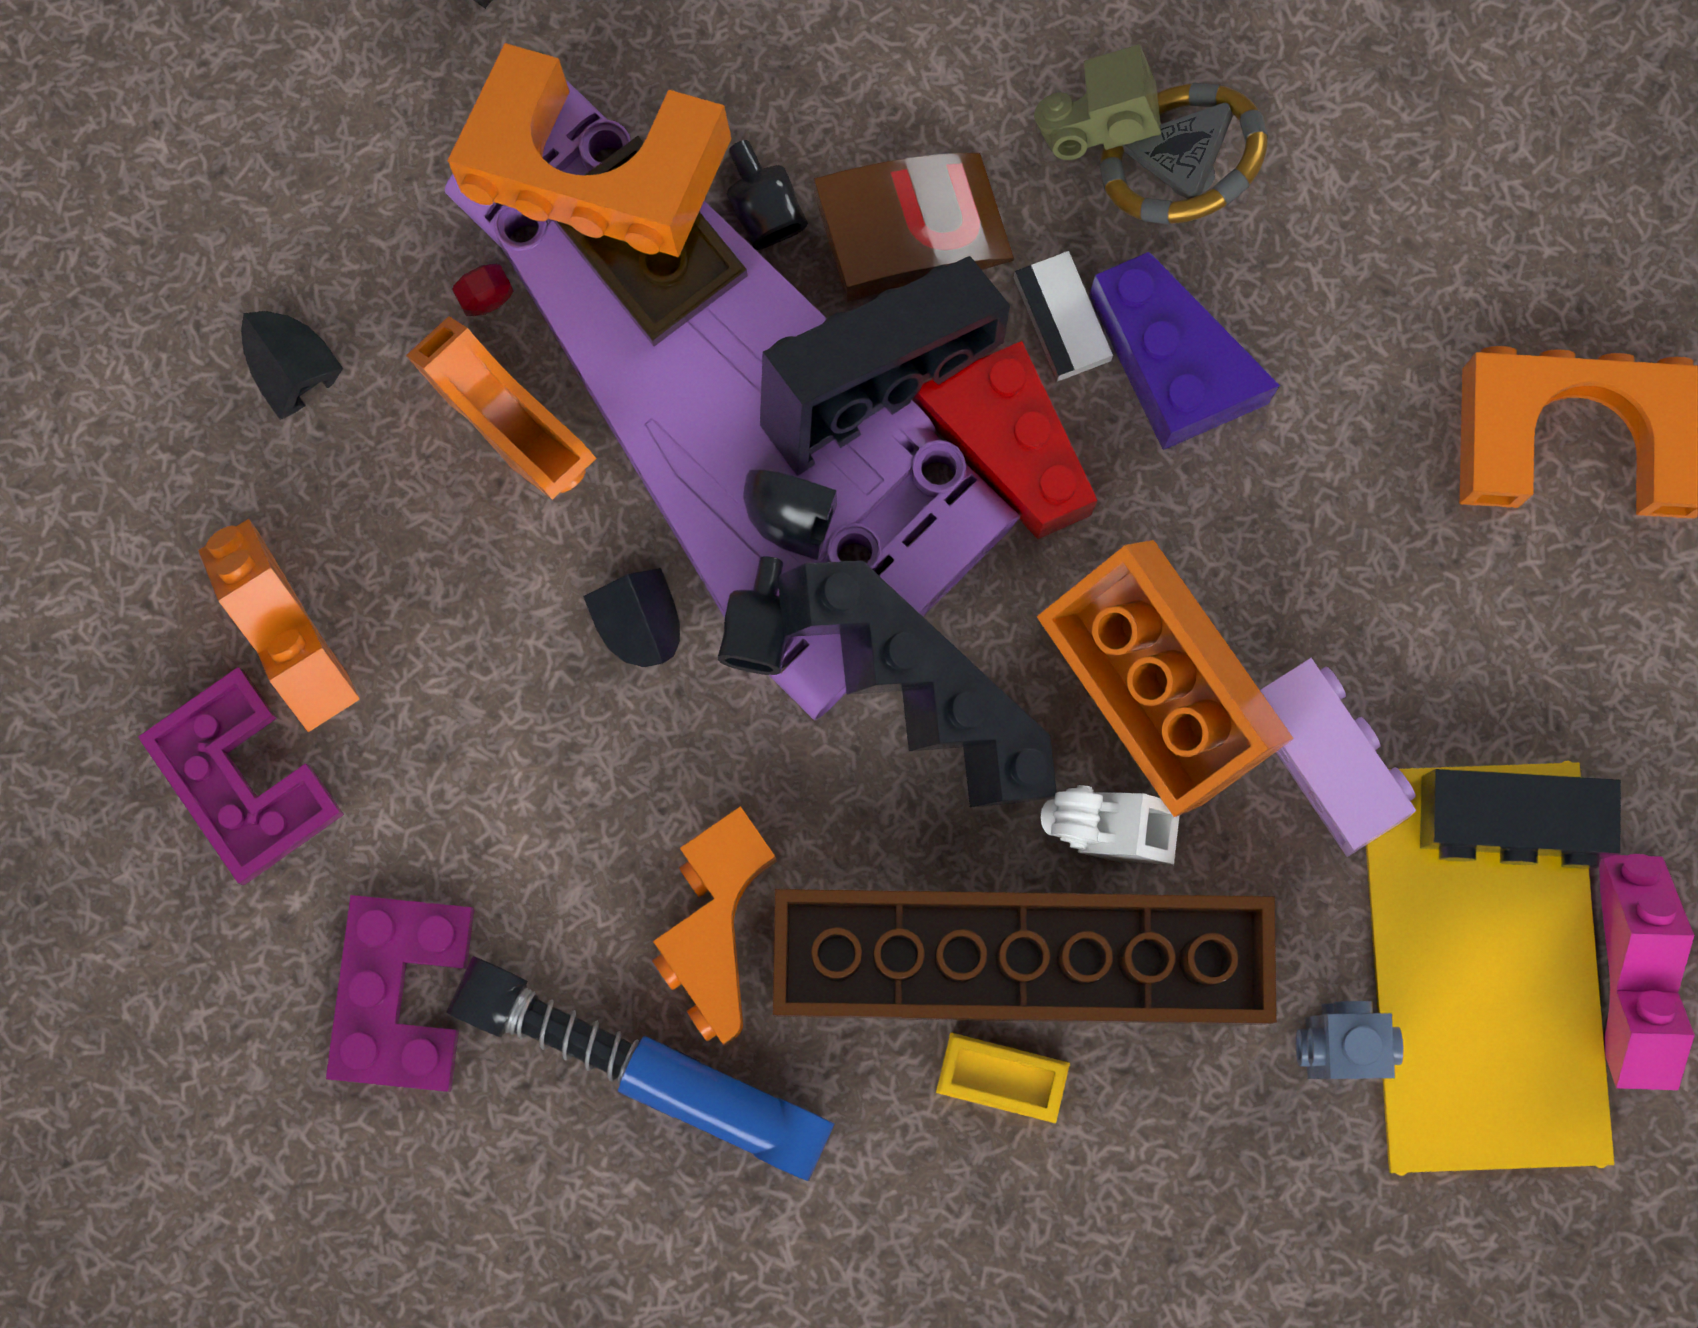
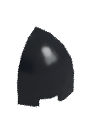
M269 311L243 313L241 327L242 344L250 373L261 394L280 420L306 406L300 398L302 394L320 382H323L326 388H330L335 383L343 367L326 343L309 326L288 315Z
M750 470L746 475L743 499L751 523L763 538L782 549L818 560L837 507V490L780 472Z
M661 568L627 574L583 596L597 632L606 647L622 661L640 667H649L663 664L674 657L680 643V621L674 599Z

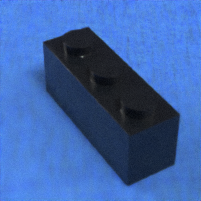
M1435 769L1421 776L1420 848L1438 849L1439 860L1476 861L1477 852L1500 853V863L1536 865L1538 864V855L1561 857V867L1590 869L1599 868V859L1620 854L1621 780L1445 769Z

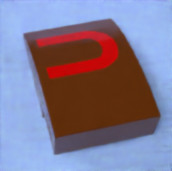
M949 153L904 158L814 178L815 199L847 302L878 294L891 288L903 287L924 277L937 266L950 265L968 256H971L981 270L1014 261L980 153Z

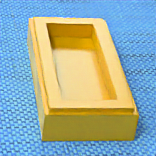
M950 1032L935 1093L1056 1124L1070 1063Z

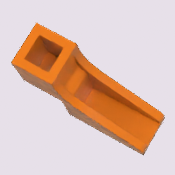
M448 316L406 355L446 402L476 427L514 471L552 500L559 493L567 492L578 485L585 476L586 468L597 459L578 437L497 362L466 326L452 317Z
M250 519L237 526L224 527L214 533L207 544L198 551L216 597L256 650L270 683L307 732H310L360 700L348 673L311 621Z
M741 806L680 847L688 861L680 866L679 870L699 898L709 891L714 899L653 941L661 954L654 958L652 962L672 990L681 984L696 1004L687 1010L689 1017L706 1041L717 1035L723 1045H727L738 1037L743 1029L734 928L736 909L743 893L752 881L777 862L775 855Z

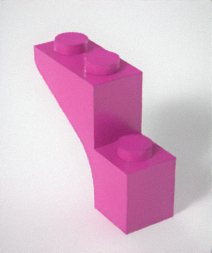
M1630 854L1613 855L1603 858L1599 865L1600 896L1610 975L1609 1013L1604 1035L1605 1057L1616 1088L1679 1090L1695 1034L1678 992L1695 935L1662 856Z

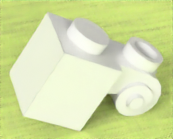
M1077 785V788H1069L1066 791L1055 793V799H1049L1042 808L1041 823L1045 832L1049 835L1061 837L1060 841L1070 842L1071 848L1079 849L1078 853L1116 862L1174 864L1179 816L1173 817L1161 798L1144 793L1093 792L1094 790L1090 786Z

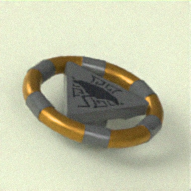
M1193 83L1175 86L1158 92L1159 114L1161 115L1170 110L1190 105L1210 108L1161 124L1160 135L1105 150V147L1103 148L1099 166L1104 191L1114 204L1128 215L1144 222L1173 224L1188 222L1210 215L1225 206L1227 207L1242 194L1254 180L1264 162L1268 133L1262 113L1245 95L1220 84ZM1234 115L1240 121L1245 140L1243 156L1235 169L1220 180L1211 190L1205 192L1215 179L1213 164ZM1124 152L1169 185L1175 193L1185 197L1186 200L1171 201L1144 198L1133 192L1127 185L1122 165Z

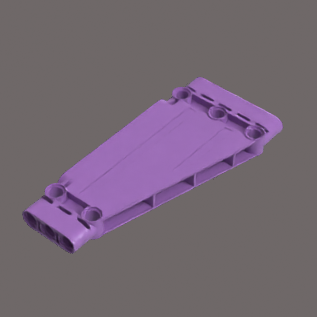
M566 80L570 93L546 141L543 159L560 171L574 175H585L601 163L594 159L599 151L605 148L619 150L631 140L624 126L604 117ZM453 174L448 179L445 193L502 248L724 618L730 593L735 590H753L761 557L770 556L783 561V574L804 563L841 562L838 558V553L843 547L853 543L861 544L871 553V558L866 564L877 574L887 565L889 566L879 576L918 613L924 616L1019 520L1020 515L965 463L964 455L959 448L948 441H942L934 433L936 430L933 423L912 400L909 405L893 415L884 407L857 426L861 433L859 437L842 448L838 446L835 440L831 441L811 454L815 461L814 466L798 476L794 473L760 426L763 351L769 349L778 340L802 334L823 324L827 318L705 201L700 208L701 214L744 265L748 276L656 346H653L552 219L536 221L524 216L515 208L495 202L491 205L476 203L461 193ZM529 225L538 229L536 235L527 242L520 243L511 240V235L521 226ZM940 462L951 468L954 477L946 484L936 485L925 479L922 470L930 463ZM750 470L780 472L837 490V507L818 560L782 549L763 538L751 523L743 499L746 475ZM970 483L971 486H970L954 503H952V504L949 506V504H950V503L967 487V485ZM928 525H930L909 547H907ZM840 634L789 637L785 646L781 669L803 648L805 649L788 665L782 674L769 675L813 720L822 717L846 694Z

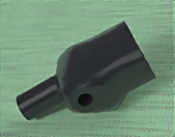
M742 140L733 144L729 148V153L741 179L729 187L726 194L737 218L746 230L752 247L755 250H762L803 231L807 227L808 222L798 204L793 185L785 168L775 165L762 169L748 140Z
M770 556L761 557L753 590H735L730 593L725 614L724 634L718 654V661L721 664L762 675H777L781 672L785 646L789 637H783L780 598L777 596V576L782 574L784 564L780 559Z

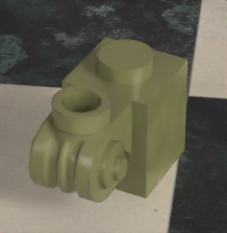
M1140 44L1085 60L1086 94L1073 102L1071 96L1067 93H1053L1039 102L1034 113L1036 124L1041 130L1048 148L1053 151L1056 157L1063 160L1080 158L1085 154L1087 148L1103 144L1105 150L1161 134L1157 85Z

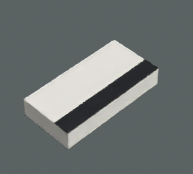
M1069 251L1015 271L1014 280L1057 382L1112 360L1113 354Z

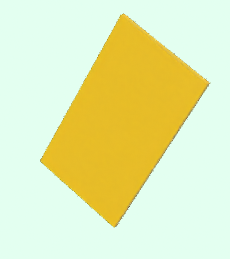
M1563 761L1562 763L1399 769L1414 790L1416 797L1410 802L1416 811L1408 819L1366 845L1378 1013H1392V1027H1399L1403 1038V1061L1401 1065H1394L1395 1078H1382L1389 1173L1403 1176L1411 1172L1575 1166L1605 1168L1607 1165H1614L1589 869L1561 867V857L1538 855V864L1536 865L1500 863V853L1477 852L1476 861L1439 860L1438 849L1420 848L1421 776L1435 769L1581 777L1580 762Z

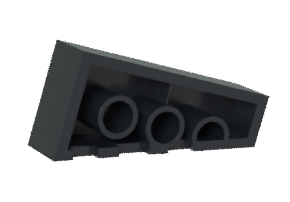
M968 256L950 265L937 266L924 277L899 289H888L879 294L873 301L847 313H836L826 319L823 324L795 337H784L774 343L769 349L763 351L760 426L798 476L815 465L811 454L835 440L840 448L861 435L857 426L885 407L891 415L895 414L911 403V399L920 391L923 382L929 378H932L939 385L1003 344L1010 304L971 256Z

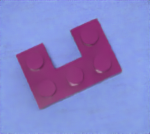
M237 667L139 735L138 738L238 884L246 885L338 820L344 813L312 767L306 763L257 797L228 753L276 720L277 717L245 671Z
M350 895L326 1079L451 1092L459 1030L399 1024L407 963L467 969L474 908Z

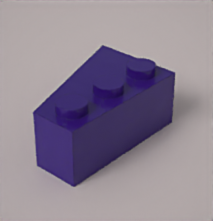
M1150 252L1095 275L1089 298L1163 450L1270 403L1280 385Z

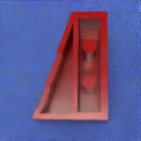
M1022 341L978 359L939 385L933 379L923 383L920 391L912 398V401L928 416L942 437L959 448L964 455L965 461L1020 515L1019 520L1037 539L1092 515L1098 501Z

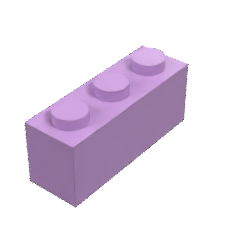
M1310 658L1260 690L1294 738L1276 752L1347 857L1402 823L1416 811L1410 802L1416 797L1412 786L1398 768L1394 767L1388 770L1375 751L1381 747L1375 732L1364 718L1358 717L1355 720L1352 718L1341 702L1346 697V693L1335 674L1328 667L1319 670L1313 659Z

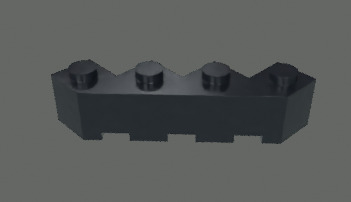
M864 561L804 563L777 576L783 637L840 634L846 694L902 691L908 750L922 751L963 747L970 807L1024 803L1055 797L1057 790L1050 735Z

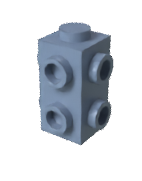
M1341 1001L1322 1004V1015L1305 1017L1306 1029H1298L1296 1033L1297 1062L1299 1066H1307L1308 1079L1395 1078L1394 1065H1401L1403 1061L1401 1029L1399 1027H1392V1013H1373L1372 1001Z

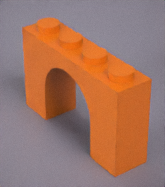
M504 43L447 160L461 193L470 200L482 205H491L495 202L515 208L532 220L546 221L547 219H552L571 225L578 232L589 237L600 238L605 235L619 239L646 254L662 252L679 257L732 139L725 106L668 90L646 140L629 161L614 170L597 175L566 173L554 168L543 159L546 141L570 93L560 60L553 56Z
M1491 346L1476 352L1462 368L1459 504L1519 508L1534 494V436L1536 423L1543 407L1561 399L1584 398L1599 402L1613 410L1625 422L1633 436L1637 456L1636 515L1694 519L1698 517V366L1694 365L1693 359L1687 357H1667L1658 360L1657 363L1635 362L1633 355L1625 353L1605 354L1598 357V359L1576 358V354L1569 350H1548L1541 352L1539 356L1517 355V350L1508 346Z

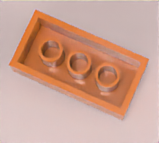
M1154 540L1124 545L1036 616L1173 817L1204 805L1294 739Z

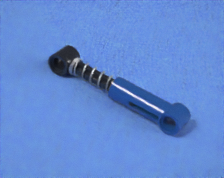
M472 956L446 1013L498 1037H502L505 1032H510L511 1035L517 1034L519 1039L529 1036L539 1041L542 1050L552 1047L562 1052L564 1060L574 1057L584 1062L587 1071L597 1068L608 1073L609 1081L618 1078L619 1093L752 1153L754 1157L782 1171L810 1181L835 1125L833 1122L786 1100L758 1090L645 1035L640 1042L637 1039L630 1043L621 1038L620 1031L613 1035L598 1028V1020L590 1024L575 1017V1010L568 1014L553 1007V999L548 1003L538 1000L535 991L531 992V989L528 990L527 980L485 960Z

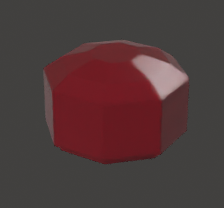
M497 263L481 265L464 274L452 288L466 316L486 315L500 308L514 292L501 265H497Z

